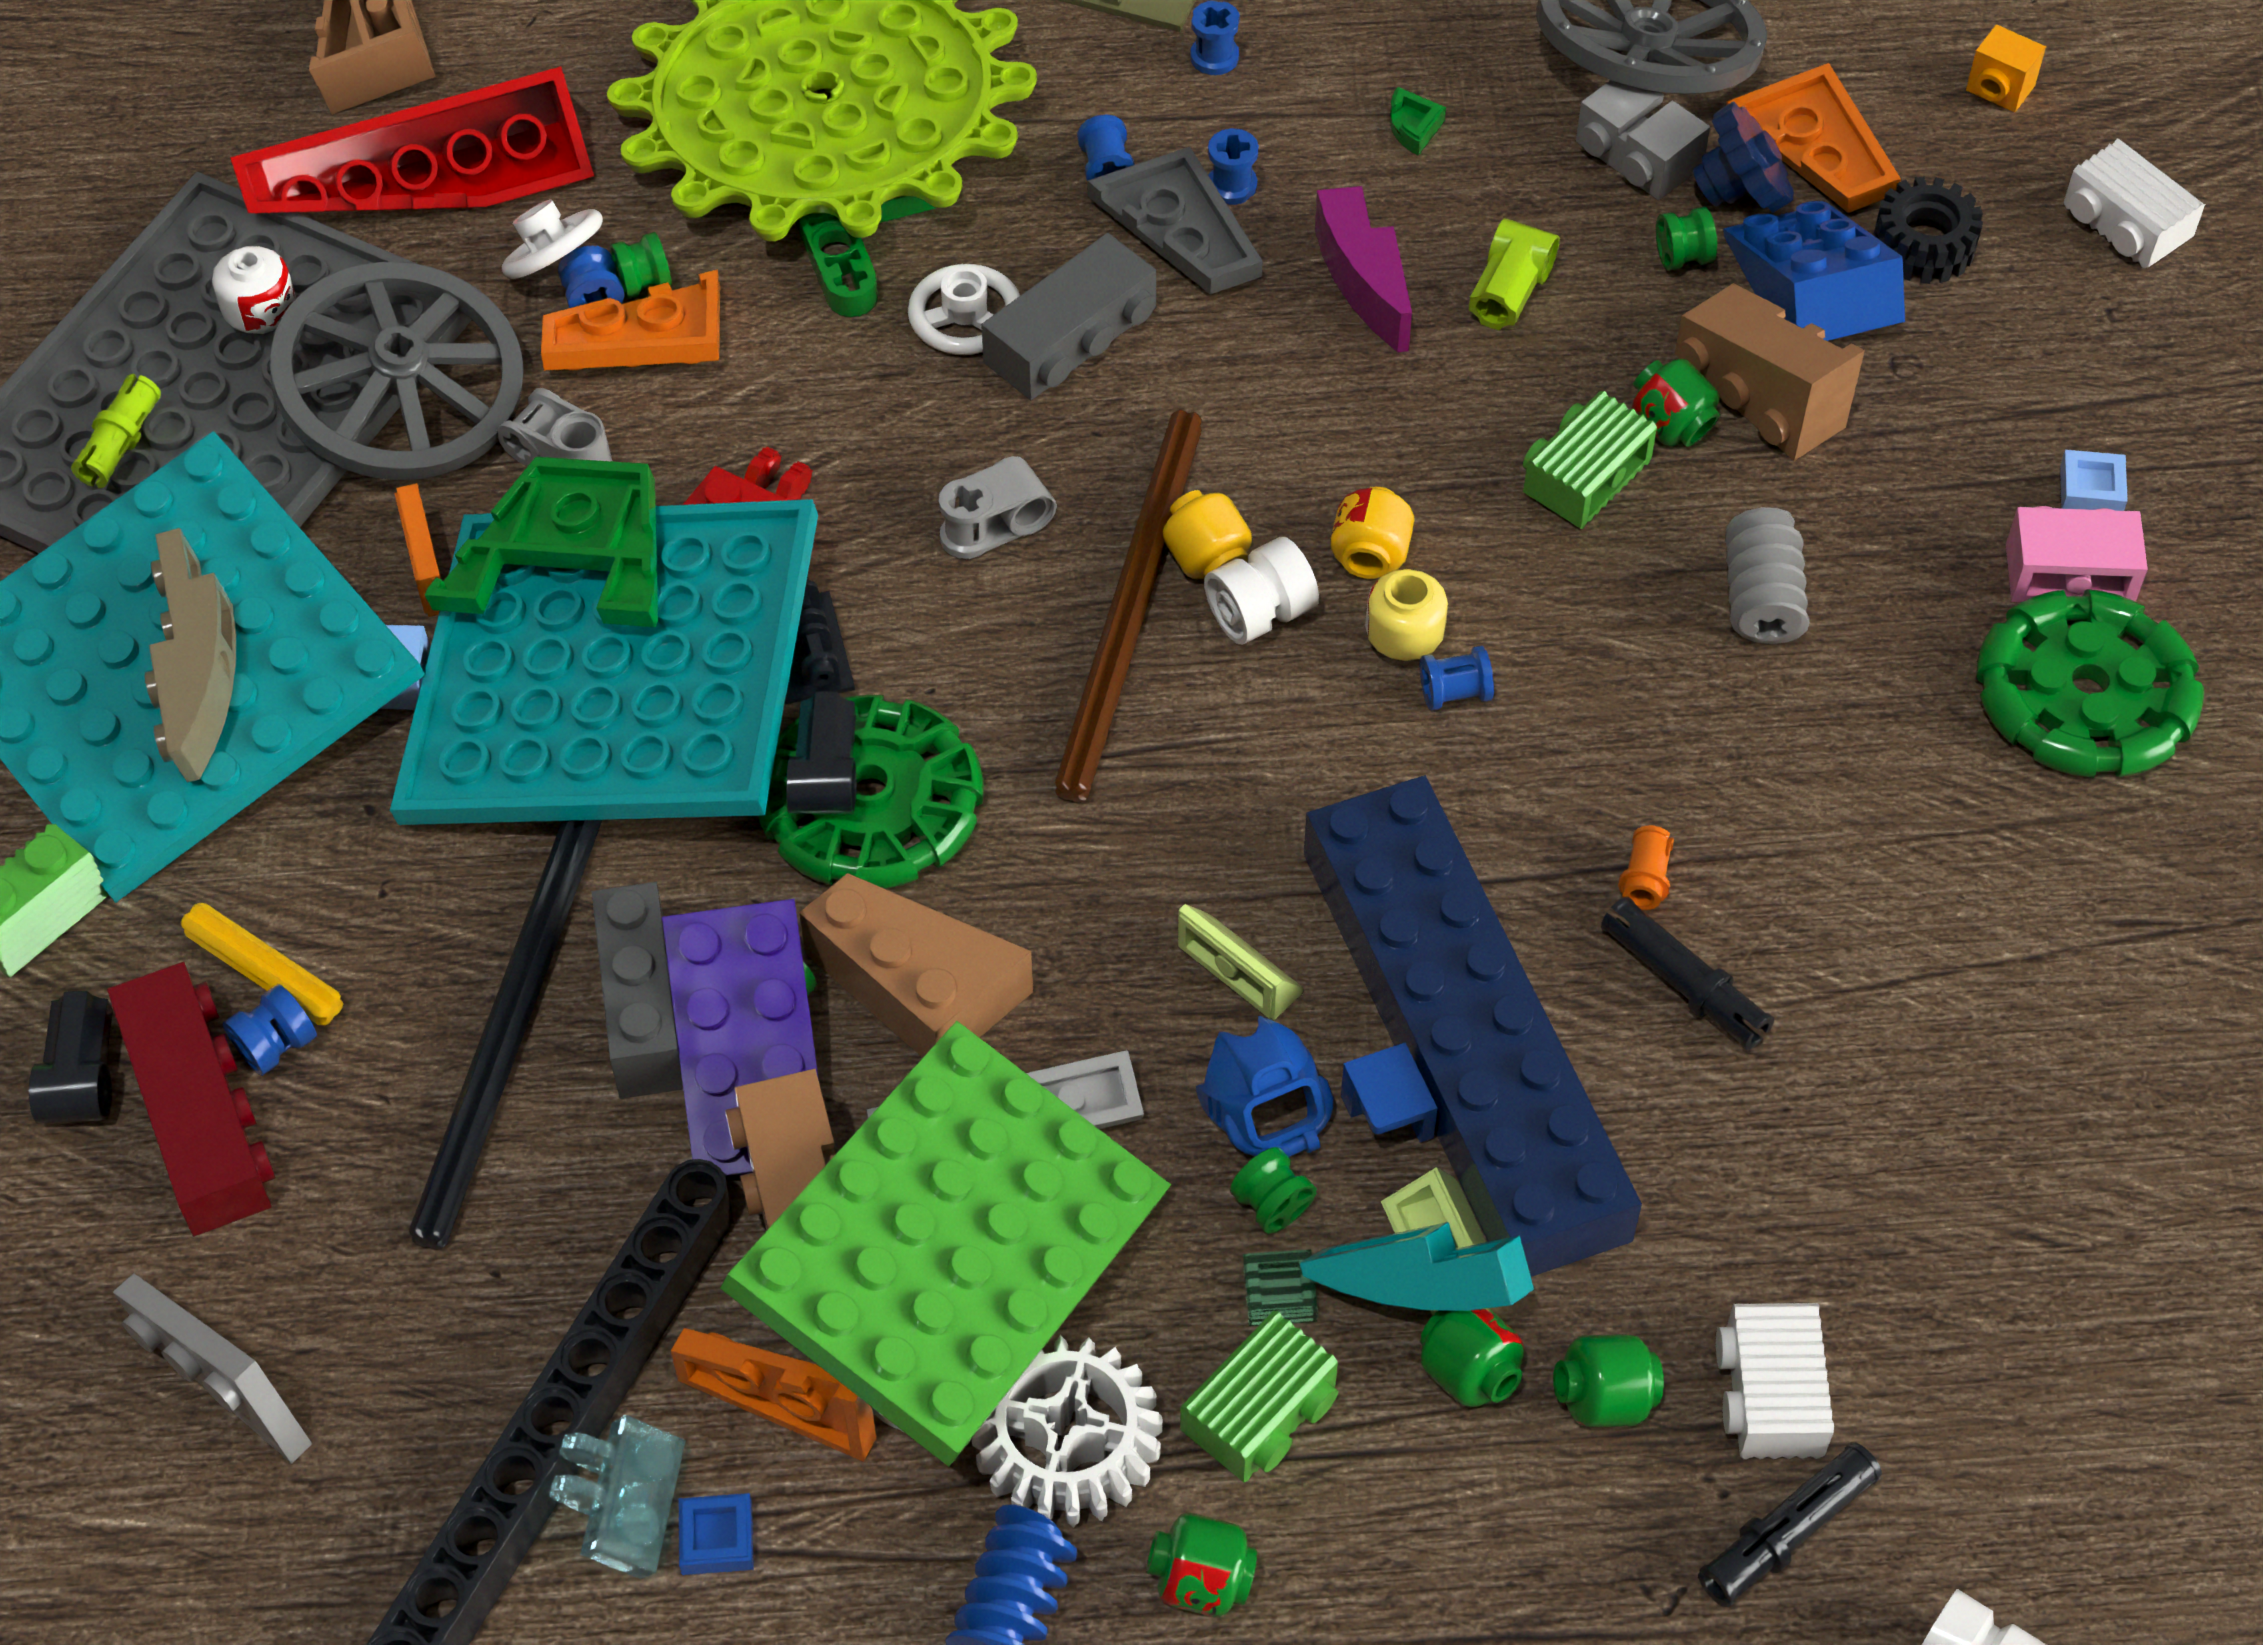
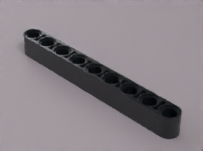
M692 1159L677 1165L668 1174L367 1645L470 1644L729 1231L733 1220L732 1206L726 1177L720 1167L711 1161ZM697 1197L712 1198L708 1204L702 1207L686 1206L690 1200ZM664 1251L678 1253L674 1259L667 1262L657 1263L650 1261L655 1255ZM637 1306L643 1308L637 1316L630 1319L614 1317L620 1310L626 1307ZM591 1363L608 1365L601 1373L595 1376L584 1377L578 1375L585 1366ZM565 1420L571 1422L565 1431L557 1435L548 1436L541 1434L546 1425L553 1421ZM526 1478L534 1480L533 1485L521 1494L507 1495L503 1493L504 1489L517 1479ZM490 1538L496 1540L495 1545L482 1555H465V1551L471 1543L479 1539ZM443 1599L457 1601L455 1608L449 1614L441 1618L425 1617L427 1610L434 1603Z

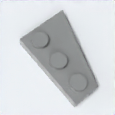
M135 1273L113 1291L116 1298L129 1314L122 1322V1325L140 1346L150 1353L158 1347L162 1351L163 1357L177 1373L189 1382L195 1379L222 1407L229 1412H233L291 1464L312 1445L310 1439L254 1359Z

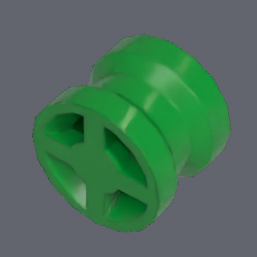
M1707 207L1694 208L1687 216L1678 217L1675 213L1670 212L1659 214L1657 217V249L1661 263L1666 270L1681 269L1683 264L1689 261H1695L1699 265L1712 264L1716 260V228L1711 212Z
M656 232L643 235L640 242L631 245L623 241L610 244L611 255L616 265V275L621 280L626 299L638 297L642 289L667 282L672 287L668 262Z
M1280 1147L1267 1149L1251 1159L1235 1176L1230 1186V1193L1239 1203L1253 1207L1256 1211V1222L1267 1234L1276 1233L1298 1219L1311 1205L1317 1188L1306 1176H1296L1290 1169L1291 1159Z

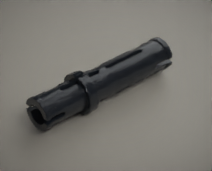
M1630 897L1619 899L1611 907L1630 923V927L1617 917L1615 919L1609 913L1605 914L1601 922L1602 930L1610 933L1676 990L1689 999L1688 1007L1700 1017L1708 1015L1740 1042V1045L1745 1050H1751L1764 1038L1745 1024L1744 1019L1756 1029L1761 1028L1765 1033H1769L1775 1020L1772 1015L1765 1013L1749 998L1733 986L1734 978L1725 970L1718 968L1714 971L1640 909Z
M1850 1442L1843 1452L1807 1482L1803 1483L1763 1519L1751 1518L1740 1528V1538L1708 1565H1704L1699 1569L1698 1578L1707 1594L1719 1605L1730 1607L1740 1595L1769 1571L1779 1573L1791 1562V1552L1824 1524L1828 1523L1871 1484H1875L1881 1479L1882 1470L1875 1457L1862 1445Z

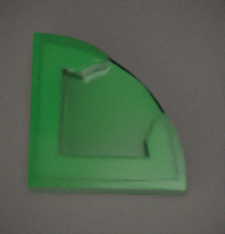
M1397 87L1391 100V130L1402 146L1419 156L1445 122L1446 107Z

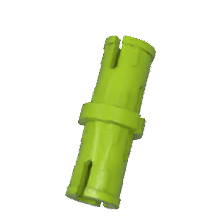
M135 374L127 375L112 404L109 405L107 410L97 414L91 425L94 431L86 446L81 450L71 466L73 474L81 482L93 487L98 478L96 482L97 487H106L115 471L114 469L126 451L133 450L141 438V432H139L142 427L141 425L161 397V391L153 381L142 375L138 379Z

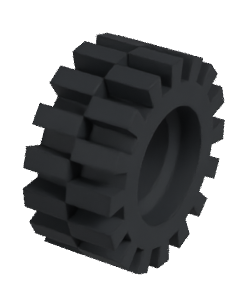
M1925 176L1915 177L1913 187L1909 185L1907 180H1903L1897 183L1896 191L1890 188L1885 193L1884 200H1881L1873 236L1903 256V278L1910 281L1914 273L1921 275L1920 283L1930 284L1932 275H1937L1939 282L1942 283L1950 280L1951 272L1958 277L1965 272L1966 265H1971L1982 230L1983 221L1981 219L1983 212L1981 206L1974 207L1976 198L1971 193L1960 197L1963 189L1962 186L1954 183L1950 189L1944 188L1945 179L1935 177L1933 185H1926ZM1929 225L1941 230L1945 234L1938 236L1926 235L1915 231L1910 226Z

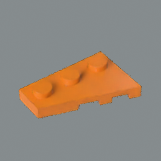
M1829 63L1726 101V106L1733 101L1739 108L1744 106L1751 116L1756 119L1762 130L1767 131L1773 138L1781 152L1782 161L1848 213L1883 200L1885 193L1890 188L1896 191L1897 183L1901 182V178Z
M718 269L698 274L699 284L673 291L668 282L648 287L649 297L621 304L618 300L610 297L543 315L541 357L544 371L581 370L584 368L617 366L638 367L641 365L670 363L694 364L706 361H719L720 283Z
M687 1328L682 1330L671 1349L677 1379L681 1383L863 1462L877 1439L872 1407L817 1364L734 1342L718 1333L711 1332L706 1334Z

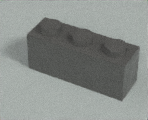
M1106 233L981 324L983 363L1032 401L1049 387H1056L1061 384L1072 370L1088 358L1103 353L1115 338L1130 327L1139 325L1149 318L1153 310L1156 309V269L1111 234Z
M657 881L591 891L609 1054L619 1098L624 1099L682 1090L683 1083L662 923L664 914Z

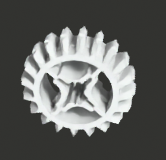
M1061 1335L1055 1341L1054 1352L1044 1354L1043 1350H1041L972 1438V1445L976 1449L981 1450L976 1455L978 1470L982 1475L993 1474L990 1479V1486L996 1498L1013 1492L1011 1497L1012 1504L1029 1508L1035 1503L1038 1505V1513L1045 1515L1050 1520L1053 1518L1054 1510H1064L1067 1523L1073 1528L1079 1523L1080 1509L1090 1507L1092 1514L1102 1521L1108 1514L1106 1500L1108 1498L1127 1507L1128 1503L1132 1501L1130 1484L1146 1487L1150 1480V1467L1147 1463L1157 1462L1161 1454V1443L1155 1437L1162 1433V1416L1159 1412L1152 1411L1156 1407L1157 1396L1152 1386L1140 1387L1142 1384V1371L1138 1368V1365L1135 1364L1120 1369L1121 1354L1117 1351L1116 1347L1108 1351L1101 1358L1096 1357L1095 1343L1092 1342L1090 1337L1082 1343L1079 1352L1068 1351V1343ZM1059 1391L1053 1397L1047 1399H1037L1045 1394ZM1088 1394L1096 1396L1107 1403L1119 1416L1123 1425L1109 1422V1415L1093 1410L1087 1404ZM1075 1411L1076 1426H1072L1069 1435L1064 1436L1062 1447L1059 1451L1058 1435H1062L1065 1426L1070 1425L1072 1414ZM1010 1436L1025 1439V1446L1040 1450L1046 1456L1045 1469L1027 1460L1016 1449ZM1100 1462L1090 1468L1073 1472L1080 1464Z

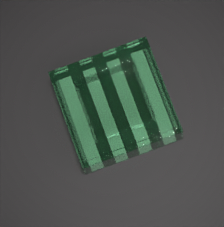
M1311 1249L1243 1254L1242 1266L1248 1327L1259 1326L1273 1311H1279L1283 1318L1290 1320L1292 1324L1317 1322L1318 1306L1315 1281L1304 1277L1300 1267V1262L1312 1256Z

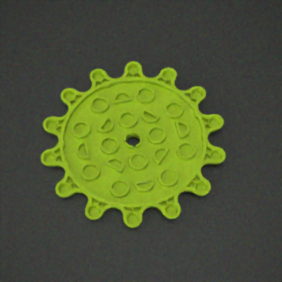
M690 0L698 10V15L694 20L682 25H667L657 22L645 23L633 31L632 43L642 58L656 63L657 66L654 71L645 76L625 78L614 82L608 88L607 97L608 102L619 115L623 117H640L652 121L649 128L629 137L621 145L622 159L632 171L648 173L672 168L685 172L683 179L674 186L671 192L673 204L683 216L698 218L723 204H744L752 207L749 220L756 234L765 241H778L788 234L792 225L799 218L812 213H829L839 218L848 234L857 238H865L876 232L882 218L881 205L888 200L899 196H914L938 208H946L956 203L963 188L962 177L951 165L960 158L984 156L999 159L1009 156L1018 139L1017 127L1012 122L996 117L990 112V109L1005 102L1028 98L1036 85L1037 73L1030 64L1000 61L990 54L995 49L1011 42L1017 30L1018 19L1016 14L1005 8H992L982 12L968 13L954 6L958 0ZM819 89H825L827 92L831 93V98L827 99L825 93L818 94L813 92Z

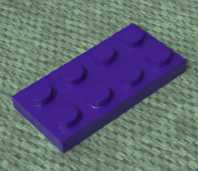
M795 899L662 917L692 1159H703L713 1162L721 1168L726 1179L753 1173L747 1147L736 1150L733 1148L726 1118V1109L738 1107L735 1087L811 1069H816L818 1077Z

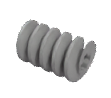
M1761 507L1747 510L1735 516L1726 527L1727 581L1730 586L1728 600L1731 605L1730 622L1738 634L1756 643H1787L1801 637L1808 630L1810 623L1806 612L1808 598L1804 592L1807 584L1803 573L1805 558L1802 554L1804 541L1800 532L1794 529L1795 520L1791 513L1779 508Z

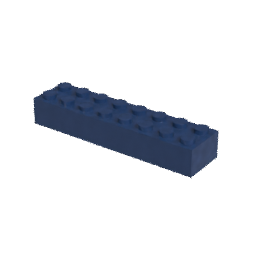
M1426 775L1306 812L1304 857L1394 1046L1406 1042L1438 1108L1435 1132L1487 1242L1520 1235L1531 1277L1633 1242L1642 1203Z

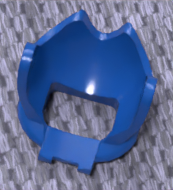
M1261 1015L1258 1016L1259 1025L1257 1030L1251 1036L1242 1037L1228 1032H1219L1208 1064L1205 1081L1196 1086L1199 1102L1210 1120L1227 1133L1230 1142L1237 1149L1252 1156H1257L1272 1147H1280L1288 1157L1304 1150L1310 1153L1319 1149L1320 1142L1317 1135L1326 1127L1331 1118L1333 1095L1328 1080L1318 1075L1313 1057L1299 1036L1282 1024L1264 1018ZM1303 1086L1307 1102V1117L1274 1133L1264 1136L1257 1135L1251 1115L1252 1109L1259 1104Z

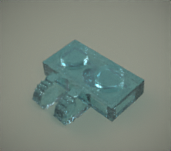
M628 1415L612 1422L607 1441L596 1439L595 1436L580 1434L579 1432L565 1434L559 1455H562L563 1459H567L569 1462H574L578 1466L599 1474L597 1483L587 1481L585 1478L578 1477L577 1475H555L549 1497L553 1498L552 1500L566 1504L569 1508L589 1515L580 1555L639 1579L656 1573L686 1440Z

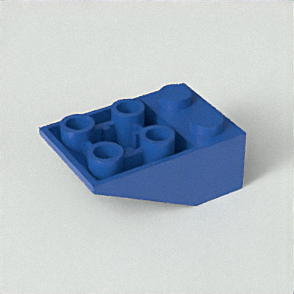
M1823 201L1805 202L1798 205L1794 212L1777 216L1772 214L1751 215L1744 219L1743 224L1723 228L1724 237L1754 293L1785 309V320L1801 328L1810 323L1817 325L1825 330V338L1823 339L1826 341L1905 322L1903 256L1829 203Z

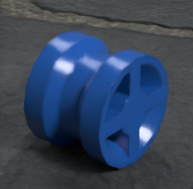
M600 246L579 247L565 255L560 261L558 274L562 286L566 289L565 294L569 308L610 297L622 304L625 297L621 280L615 275L617 272L613 256L607 249Z

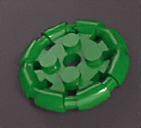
M2086 589L2083 596H2066L2064 590L2043 593L2018 603L2006 613L2007 621L2005 623H1995L1984 638L1979 651L1976 676L1977 680L1984 684V690L1980 694V699L1991 722L2013 746L2020 743L2034 753L2033 760L2055 770L2076 776L2094 778L2096 772H2114L2116 777H2123L2141 773L2162 764L2175 754V745L2178 742H2186L2191 737L2199 722L2204 699V686L2201 682L2196 681L2194 677L2199 670V665L2190 647L2175 628L2166 620L2157 623L2145 615L2144 605L2120 595L2104 591ZM2067 620H2083L2074 623L2068 630ZM2128 634L2143 643L2138 650L2123 641ZM2025 639L2037 649L2034 652L2023 645L2022 640ZM2082 678L2093 680L2101 686L2104 692L2091 694L2082 692L2074 685L2073 681ZM2169 682L2170 688H2154L2153 683ZM2026 684L2027 690H2018L2016 686ZM2144 721L2150 726L2144 728L2140 724ZM2040 722L2044 727L2050 730V732H2047L2037 724ZM2109 736V747H2096L2094 739L2090 737Z
M884 695L846 697V700L855 702L856 710L855 742L852 757L855 758L856 784L864 779L873 778L882 781L886 786L875 795L865 796L856 793L854 815L811 814L813 822L800 829L796 825V821L809 814H789L786 791L789 757H796L799 718H797L779 734L765 815L758 816L766 838L776 839L780 845L778 848L779 856L800 873L827 885H833L835 880H840L848 873L886 889L918 880L917 872L932 864L940 868L964 846L977 824V817L973 813L974 808L983 802V774L979 759L972 745L961 742L958 738V727L947 717L922 703L906 699L904 704L884 701ZM880 726L894 727L896 731L880 729ZM927 751L931 754L939 753V755L926 762L921 754ZM933 794L946 796L950 800V804L932 802ZM914 832L921 842L905 850L903 845L910 841ZM842 843L861 846L859 858L840 855Z

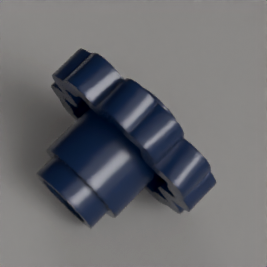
M1734 101L1714 113L1712 123L1720 136L1718 138L1720 145L1702 156V163L1693 168L1696 182L1708 201L1717 207L1725 201L1733 204L1745 195L1750 194L1763 209L1768 207L1773 213L1792 202L1794 190L1786 178L1788 172L1781 161V152L1770 134L1762 130L1759 123L1744 106L1739 108Z

